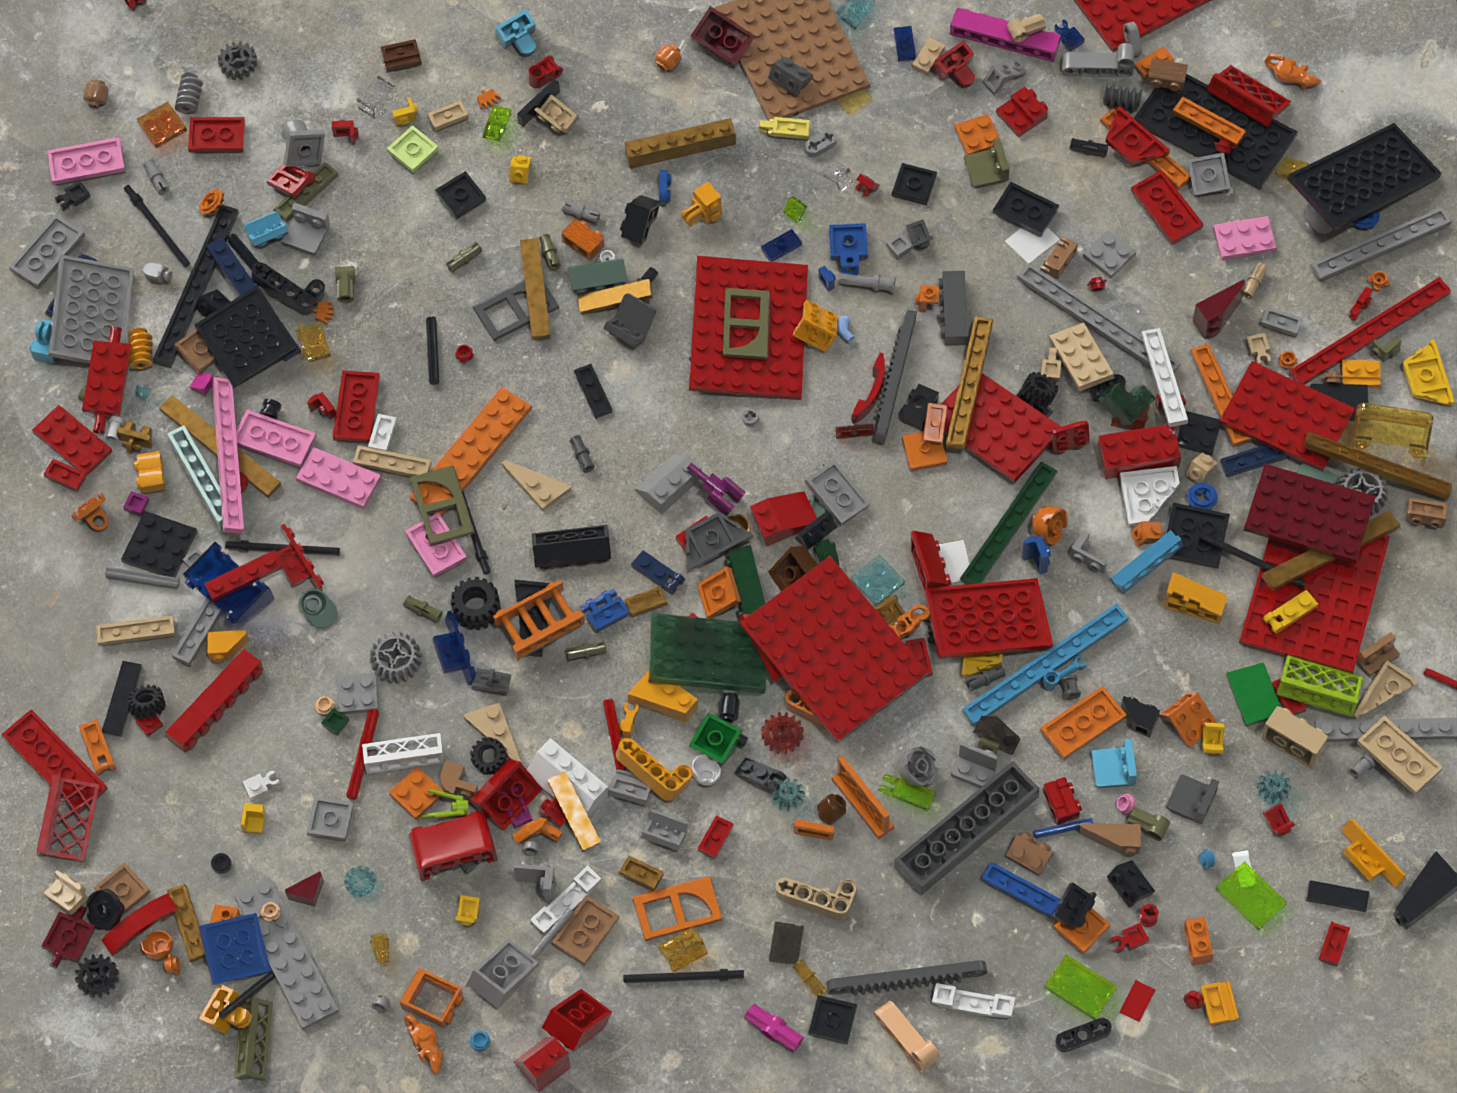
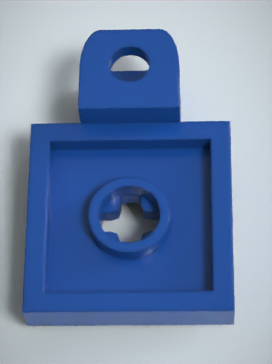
M866 223L829 225L831 260H840L841 273L858 275L859 259L868 258ZM846 239H850L853 243L845 244L844 242H846ZM853 268V271H847L846 269Z

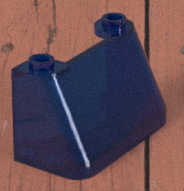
M214 542L183 573L186 579L185 584L192 590L194 588L227 615L225 618L232 625L235 623L240 625L270 605L275 598L270 588L264 582L261 583L257 580L213 602L204 583L239 567L228 554L221 551L222 547L217 542Z

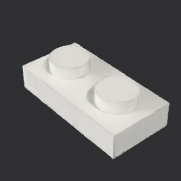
M378 414L368 445L369 448L388 451L397 423L396 417Z

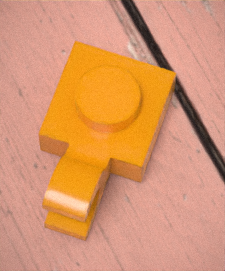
M626 702L624 704L626 717L621 720L620 730L622 731L623 738L631 739L639 706L636 704L634 710H629V704Z

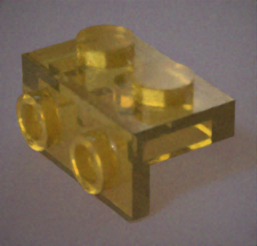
M302 322L298 323L299 329L296 332L299 341L303 340L304 345L301 346L303 356H308L309 363L331 357L321 322L303 326Z
M693 927L658 945L661 954L668 961L673 972L708 953L702 938Z

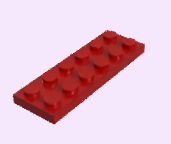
M32 709L2 733V737L49 785L51 784L52 775H57L62 778L100 784L98 797L108 790L107 786ZM64 783L62 791L66 796H69L76 789L72 784ZM86 787L80 792L88 800L94 795L95 788ZM79 793L69 799L74 808L84 802ZM85 804L76 811L80 814L88 806Z

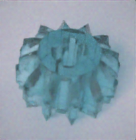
M1276 770L1273 771V774L1267 771L1265 776H1260L1257 788L1260 789L1258 792L1259 796H1264V802L1271 799L1272 804L1275 803V800L1281 803L1283 798H1288L1291 785H1288L1290 782L1289 778H1284V772L1278 775Z
M787 777L786 782L779 780V790L771 792V797L774 798L773 803L774 805L779 804L780 810L786 807V811L789 812L790 807L796 810L798 808L797 804L802 805V798L805 797V792L802 791V784L797 785L796 779L790 782L789 777Z

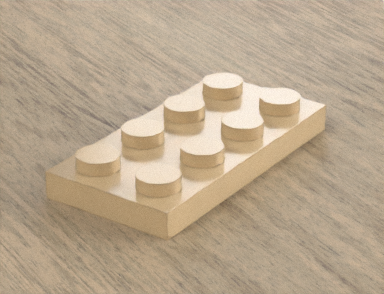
M1084 322L1049 335L1053 347L1057 348V354L1079 392L1114 379V373Z
M1385 715L1357 740V744L1414 795L1422 790L1443 769L1435 759Z

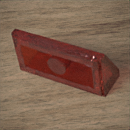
M862 423L835 426L836 439L873 436L874 424Z

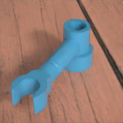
M1082 655L1077 656L1071 665L1058 673L1054 670L1047 671L1043 678L1045 690H1054L1062 677L1070 675L1074 671L1085 669L1087 662L1084 664L1078 663Z

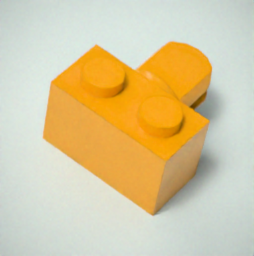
M706 182L693 191L694 197L691 198L692 206L681 214V218L688 226L693 225L700 219H703L707 225L715 222L722 216L721 196L709 182Z
M219 984L199 1019L210 1029L225 1035L231 1025L238 1028H246L251 1023L252 1015L240 1005L224 1019L221 1018L219 1012L240 995L235 990Z

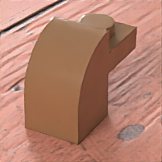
M445 760L440 774L442 789L445 793L463 795L464 799H470L478 792V787L475 784L463 781L465 776L463 765Z

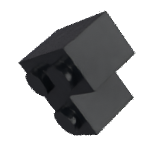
M640 195L630 203H627L625 208L626 218L620 227V231H622L621 237L639 244L645 242L651 223L657 219L661 202Z

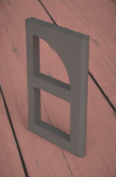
M525 280L473 306V310L493 341L530 323V317L526 316L514 297L515 295L526 294ZM544 283L549 314L559 309V305ZM507 300L519 321L497 331L485 311Z

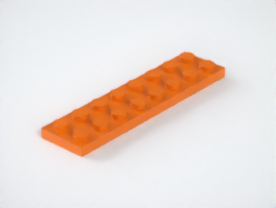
M501 387L431 471L454 466L461 491H464L531 411V404ZM431 483L419 485L424 505L453 498L452 494L440 485ZM413 492L410 495V500L417 504V500ZM448 509L437 511L431 514L435 515L436 513H439L442 518L443 515L448 511Z

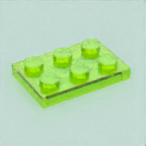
M1245 861L1216 886V890L1258 931L1287 905V901Z
M1067 954L1044 985L1046 990L1093 1020L1097 1019L1117 990L1115 984Z

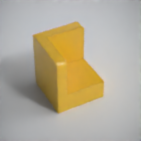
M244 803L240 824L243 832L263 833L266 815L264 805Z

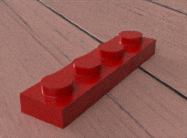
M273 550L204 584L214 602L283 569V566Z

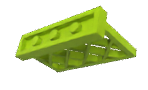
M1287 655L1277 695L1353 717L1363 677ZM1289 663L1296 664L1299 668L1293 669ZM1313 669L1316 670L1318 673L1312 675V673L1309 670ZM1304 672L1307 677L1301 678L1298 673ZM1328 675H1333L1337 679L1331 680ZM1323 678L1326 683L1320 684L1317 679ZM1347 681L1357 682V684L1350 686ZM1341 683L1345 688L1339 690L1336 684Z

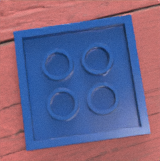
M257 913L199 926L213 985L271 971Z

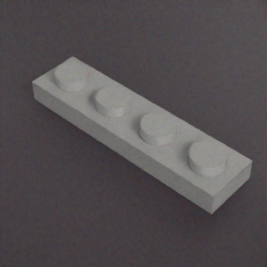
M208 595L174 651L173 659L189 666L192 664L207 639L208 632H211L228 604L227 599L220 598L213 602L211 596Z

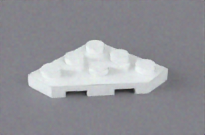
M1177 466L1120 473L1119 477L1128 527L1137 526L1141 521H1151L1172 496L1180 484Z

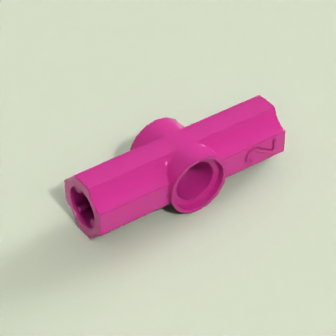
M756 1004L750 1006L744 1016V1019L760 1029L765 1037L771 1041H778L792 1052L799 1048L804 1039L802 1035L787 1026V1023L775 1014H769Z

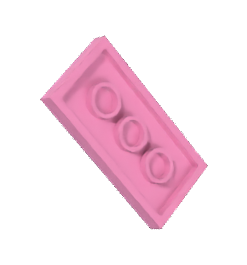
M119 137L47 151L53 185L125 172Z
M246 410L236 430L237 446L302 468L317 437L314 432L250 410Z
M313 447L296 480L365 509L381 480V475Z

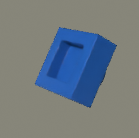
M825 265L819 268L818 278L829 292L835 288L836 277L831 270L828 271Z

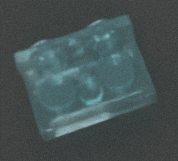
M846 0V4H842L837 9L836 13L838 15L836 18L838 21L840 19L855 30L876 1Z

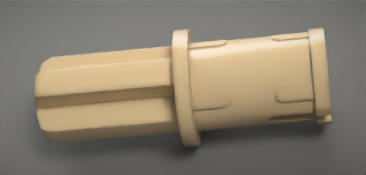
M1258 263L1252 275L1248 277L1243 296L1251 299L1257 287L1262 284L1261 280L1267 271L1265 264Z

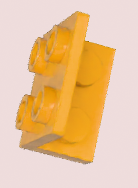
M806 300L804 302L803 318L794 330L793 336L826 352L837 336L838 316L834 312L827 311L818 304Z

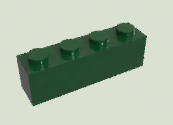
M748 545L729 549V557H726L727 567L732 569L741 599V608H738L739 617L743 614L750 615L765 604L752 547Z

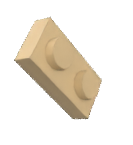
M929 37L912 63V68L928 76L933 68L932 65L935 59L940 57L945 50V44Z
M460 100L428 113V118L434 130L437 131L468 119V113Z

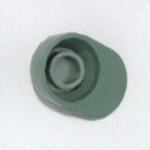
M307 589L299 596V609L313 625L326 628L335 622L337 608L321 590Z

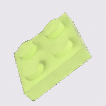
M413 125L387 148V152L412 173L418 170L439 150L438 145Z

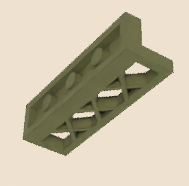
M251 997L242 1005L243 1008L250 1012L252 1020L246 1028H239L235 1079L242 1080L250 1077L261 1081L266 1080L273 1002ZM259 1005L266 1007L263 1017L258 1011ZM259 1023L264 1029L263 1034L261 1036L257 1031V1025ZM257 1042L262 1048V1052L260 1055H258L255 1050V1044ZM255 1062L260 1067L259 1074L253 1072V1063Z

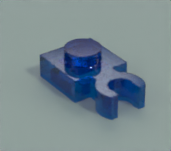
M1062 20L1063 28L1058 27L1057 24L1054 25L1055 32L1061 35L1060 41L1069 51L1074 50L1085 42V38L1075 27L1068 28L1066 20Z

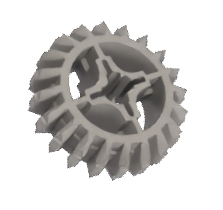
M1353 468L1350 470V473L1345 472L1337 484L1348 488L1351 484L1358 482L1356 486H1352L1350 489L1377 496L1371 516L1374 515L1375 511L1379 512L1381 507L1385 506L1388 499L1386 480H1381L1382 476H1376L1375 473L1368 472L1367 470L1362 471L1361 468H1358L1357 472Z
M394 632L391 633L390 637L385 634L384 640L378 638V644H373L374 650H370V656H372L370 657V663L376 675L381 676L384 681L389 678L391 683L394 679L400 683V678H404L407 681V675L414 677V671H418V665L422 663L420 659L422 652L419 651L420 646L416 644V640L414 638L410 639L408 634L403 637L401 632L398 636H395ZM401 647H404L407 650H409L411 652V655H408L406 652H403ZM380 660L390 663L391 667L384 666Z

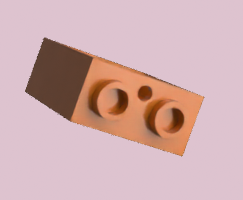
M418 968L400 1004L402 1009L445 1028L447 1023L450 1024L455 1015L453 1012L456 1006L459 1007L462 1004L464 996L461 987ZM425 982L454 995L441 1018L413 1005Z

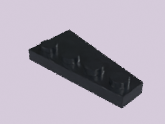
M514 580L517 603L546 588L550 583ZM551 598L544 601L548 610L550 609ZM537 605L527 610L538 630L547 628V621ZM519 615L521 639L525 640L532 633L521 615ZM544 646L528 655L543 656Z

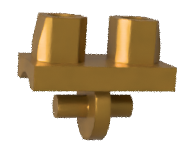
M126 421L122 428L118 427L116 432L119 434V440L123 441L122 446L127 447L128 453L132 454L135 449L141 450V446L149 449L152 448L151 438L153 431L151 427L142 426L140 433L135 432L136 425L129 421Z

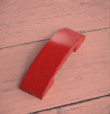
M881 352L873 366V377H876V380L867 400H858L852 413L853 424L860 422L870 413L881 395L885 379L884 354Z
M168 893L162 895L124 918L103 937L102 941L111 955L114 956L129 945L128 942L160 919L164 921L179 909Z

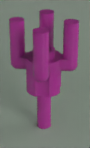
M690 463L687 467L691 473L704 482L701 488L709 494L707 501L725 516L735 506L723 497L726 493L738 502L746 493L728 477H724L721 480L714 473L708 477L693 463Z

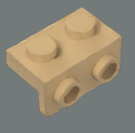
M553 95L549 96L540 109L538 107L535 109L539 113L537 117L545 123L549 121L552 124L551 128L558 133L562 131L567 134L580 117Z

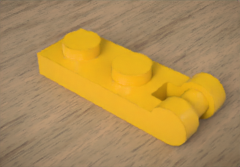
M1305 590L1273 612L1266 614L1263 620L1267 624L1269 623L1272 626L1271 630L1277 634L1317 608L1318 603Z

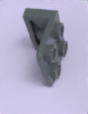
M626 293L622 298L615 318L607 321L604 329L609 331L610 335L624 340L625 344L636 346L645 341L655 317L656 309L630 293Z

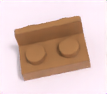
M1392 632L1360 652L1358 663L1369 676L1379 671L1386 660L1391 663L1400 656V653L1394 647L1396 637Z

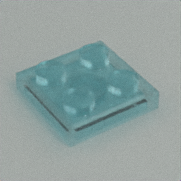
M878 555L851 577V581L875 606L879 605L883 599L892 595L905 584V580L881 555Z

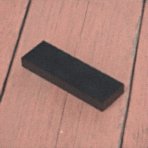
M552 80L517 113L518 124L524 127L538 113L535 111L536 107L540 109L550 95L556 97L560 93V86L557 80Z
M592 364L575 369L574 374L595 419L612 413V407Z
M1310 880L1306 901L1366 912L1370 891Z

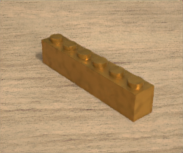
M729 118L624 142L625 154L629 168L632 169L736 145V133L732 119Z

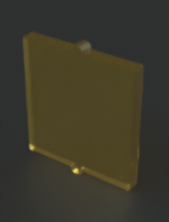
M861 89L836 98L835 101L849 115L856 109L862 108V105L871 100L872 96L865 89Z

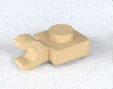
M1049 347L1048 359L1042 360L1041 375L1046 374L1047 378L1051 377L1052 380L1059 381L1061 361L1056 360L1057 348Z

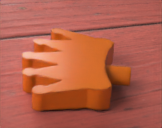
M490 89L488 92L482 90V95L477 96L480 109H482V105L488 109L487 103L493 107L492 101L497 104L496 98L501 99V96L494 92L493 89Z
M332 301L319 302L318 309H313V313H317L315 316L317 321L328 324V319L332 320V316H329L334 315V311H331L334 310V307L329 306L332 305Z

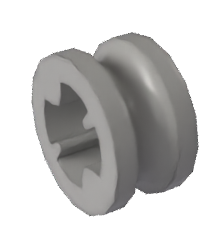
M753 408L744 410L742 413L743 423L749 427L757 425L759 422L757 410ZM749 414H753L752 421H748L747 417H749Z

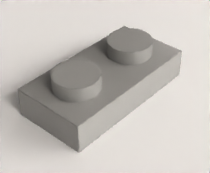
M1267 307L1261 321V326L1297 337L1303 318Z

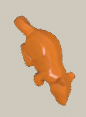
M1269 54L1265 58V65L1273 69L1276 78L1283 83L1299 84L1302 90L1321 83L1320 78L1305 72L1309 68L1307 65H1301L1299 68L1296 66V61L1276 54ZM1275 59L1279 60L1280 62L1272 63L1270 60Z
M916 605L910 611L908 610L906 614L899 616L897 623L894 626L890 625V627L902 639L913 634L919 628L921 621L927 620L930 617V610L924 605ZM922 609L924 614H914L912 612Z
M406 1015L404 1021L415 1048H420L421 1050L418 1052L421 1062H424L425 1058L430 1061L431 1070L438 1074L444 1056L443 1052L439 1051L437 1047V1036L434 1029L427 1024L419 1023L414 1016Z

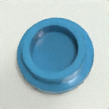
M1203 849L1199 854V864L1204 869H1209L1215 864V855L1213 851Z
M477 1031L472 1034L470 1044L473 1049L484 1051L490 1045V1037L484 1031Z

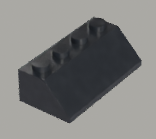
M608 525L531 533L535 568L546 569L553 565L564 567L570 563L586 564L589 561L605 562L611 559Z

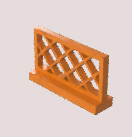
M843 755L837 758V774L832 777V781L879 840L895 827L889 819L888 812Z

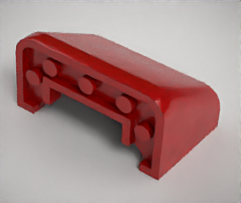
M474 811L469 816L424 828L422 826L415 827L409 833L421 882L429 880L432 872L435 871V874H439V870L474 860L480 863L482 862L481 859H487L488 863L498 861L486 815L480 811Z

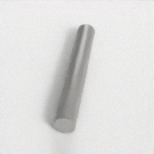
M570 908L563 913L531 951L530 955L535 959L574 914Z

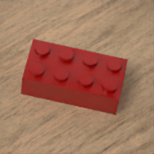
M1168 424L1098 436L1097 447L1105 479L1119 477L1121 472L1173 466L1180 467L1181 453L1174 427H1169Z

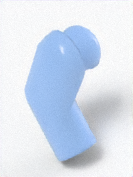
M841 316L837 320V332L850 343L855 338L848 330L851 320L848 316Z

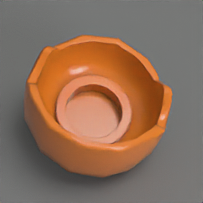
M157 930L147 934L145 941H141V948L151 959H164L173 948V939L166 931Z

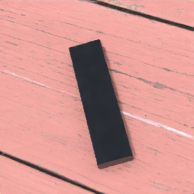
M122 661L102 728L104 734L122 737L130 710L128 696H130L131 692H135L134 689L137 687L142 670L141 664Z

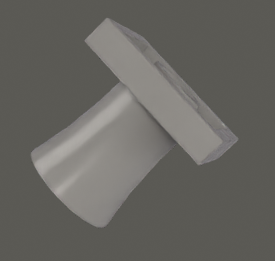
M292 120L285 124L282 129V136L287 140L284 158L285 166L320 165L325 132L323 130L307 131L305 123L301 120Z

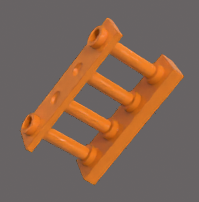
M561 580L551 582L541 591L507 609L499 610L493 616L496 627L504 624L515 642L512 649L517 660L585 624L582 612L580 610L572 612L563 598L561 592L564 591ZM553 596L566 615L560 621H555L544 601ZM536 605L549 624L543 630H538L527 610ZM521 615L532 633L525 640L521 639L510 619Z

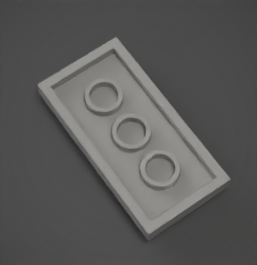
M55 214L14 260L9 269L39 289L58 267L60 255L68 256L84 238L85 233Z

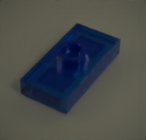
M912 26L893 28L898 62L915 60L916 53Z
M790 229L762 245L761 250L768 260L773 262L802 246V241L793 229Z

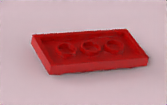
M1162 170L1131 187V192L1172 245L1203 228V222Z
M342 370L333 440L370 442L380 373Z
M60 405L54 408L32 429L37 437L75 469L86 473L87 476L113 452L111 447Z

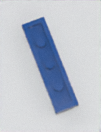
M993 862L990 863L982 876L981 881L1052 918L1061 900Z

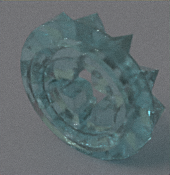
M357 866L347 872L344 884L347 891L353 896L362 897L366 894L369 895L375 889L376 876L370 868ZM356 876L361 880L366 879L364 880L365 887L361 886L360 884L355 885L357 884Z

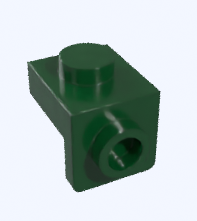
M829 539L818 541V545H814L819 564L831 556L840 565L833 541L830 542Z

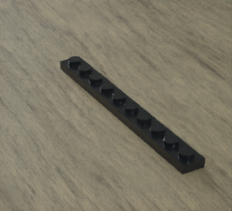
M225 205L219 208L153 357L154 363L172 367L178 353L174 345L185 337L197 310L200 298L204 294L217 264L206 246L223 237L225 242L227 241L239 214L238 209Z

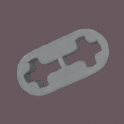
M1135 22L1124 24L1125 43L1134 46V57L1141 55L1142 48L1137 25Z
M826 130L809 139L805 144V153L809 157H817L832 149L837 143L836 133Z

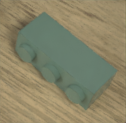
M623 258L568 267L571 289L576 290V293L586 292L589 287H594V290L604 289L605 285L612 284L613 287L624 285L623 282L627 281Z

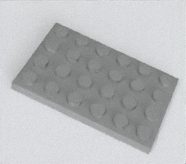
M60 255L48 356L90 364L94 340L108 342L110 327L115 326V330L117 327L122 328L120 343L126 344L134 268Z

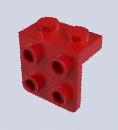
M1082 420L1052 430L1051 448L1053 453L1064 452L1070 448L1082 447L1090 443L1088 422Z

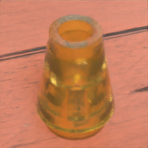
M386 933L372 935L370 944L377 963L389 962V937H387Z

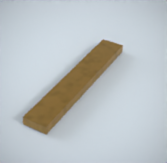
M538 238L520 240L532 340L551 338Z

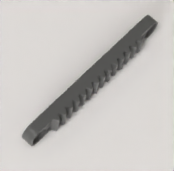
M907 310L903 326L898 328L897 340H895L892 359L890 360L887 379H885L879 411L877 412L878 427L875 442L885 443L917 311Z
M969 961L834 978L828 980L826 986L828 994L853 993L857 996L858 992L865 995L866 991L873 994L874 990L881 993L882 989L889 992L890 988L897 991L898 987L905 990L906 986L913 989L914 985L921 988L922 984L929 987L930 983H933L934 986L938 982L945 985L946 981L953 984L954 980L961 983V980L964 978L979 977L987 974V967L985 961Z

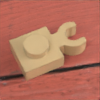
M1265 333L1248 336L1246 338L1251 356L1257 355L1256 363L1261 365V359H1265L1269 365L1271 362V357L1268 354L1270 347Z

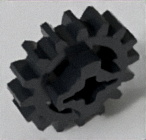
M92 954V959L90 960L85 957V963L78 964L81 969L75 970L77 975L75 981L79 983L77 985L79 990L83 989L84 995L90 992L92 998L95 997V994H98L101 998L103 992L109 995V988L115 989L114 982H119V978L116 976L119 974L116 963L111 962L109 956L104 959L103 954H100L98 958ZM108 969L110 970L109 978L106 975L108 973ZM85 974H87L88 978L86 979V983L84 981Z

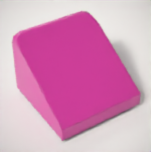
M199 373L189 388L206 396L212 387L214 376Z

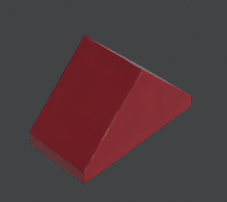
M319 871L284 889L288 900L315 907L324 883L323 876Z

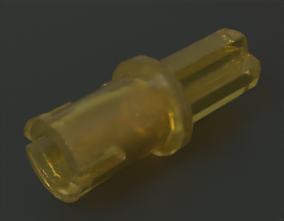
M803 959L794 964L793 968L801 976L803 983L807 984L816 996H821L826 989L816 977V973L811 971Z

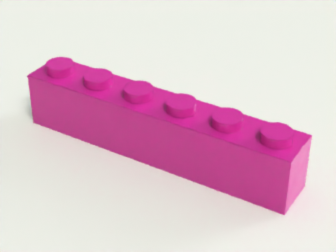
M956 8L950 25V35L1054 63L1060 46L1061 35L1041 30L1030 34L1022 42H1014L1007 29V24L1010 21L991 17L984 13L972 12L965 8Z

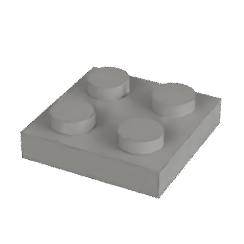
M1224 153L1187 160L1194 197L1231 190Z
M1107 230L1083 254V258L1112 279L1135 256L1136 251Z
M376 673L337 676L339 712L345 715L366 713L369 709L378 710Z
M315 796L307 828V836L346 841L354 803Z

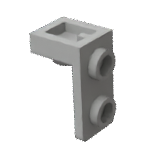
M1017 60L993 65L983 82L993 93H998L1007 79L1023 76L1027 71Z
M1083 530L1071 548V557L1078 563L1088 565L1095 572L1105 573L1107 563L1086 552L1090 545L1089 533Z

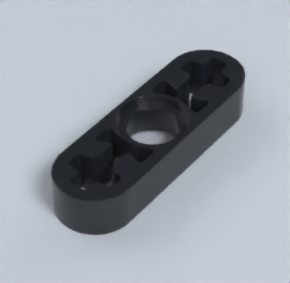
M1098 1018L1061 1032L1056 1037V1048L1060 1052H1069L1104 1039L1110 1035L1112 1025L1108 1019ZM1099 1024H1102L1103 1027L1107 1026L1105 1032L1097 1030ZM1081 1030L1087 1031L1089 1038L1081 1040L1078 1037V1032ZM1071 1034H1074V1039L1068 1042V1046L1060 1044L1062 1038L1068 1041L1072 1039Z

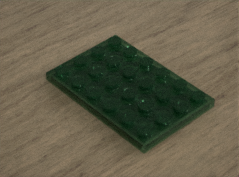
M652 613L648 681L650 683L765 694L766 666L749 636L739 626L740 622L658 613Z

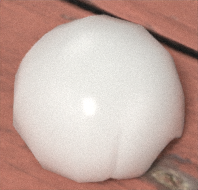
M706 755L697 756L693 760L691 767L693 772L692 778L697 783L710 786L720 779L721 768L717 761L711 760Z

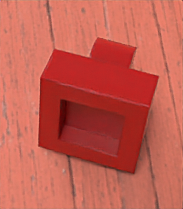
M859 174L856 180L860 183L856 186L855 190L860 191L862 187H865L863 195L869 196L871 190L876 191L880 184L864 174Z

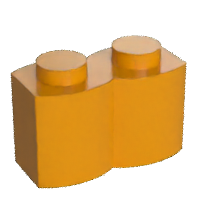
M160 451L138 454L137 461H134L135 471L139 472V477H136L138 489L141 488L143 494L166 490Z

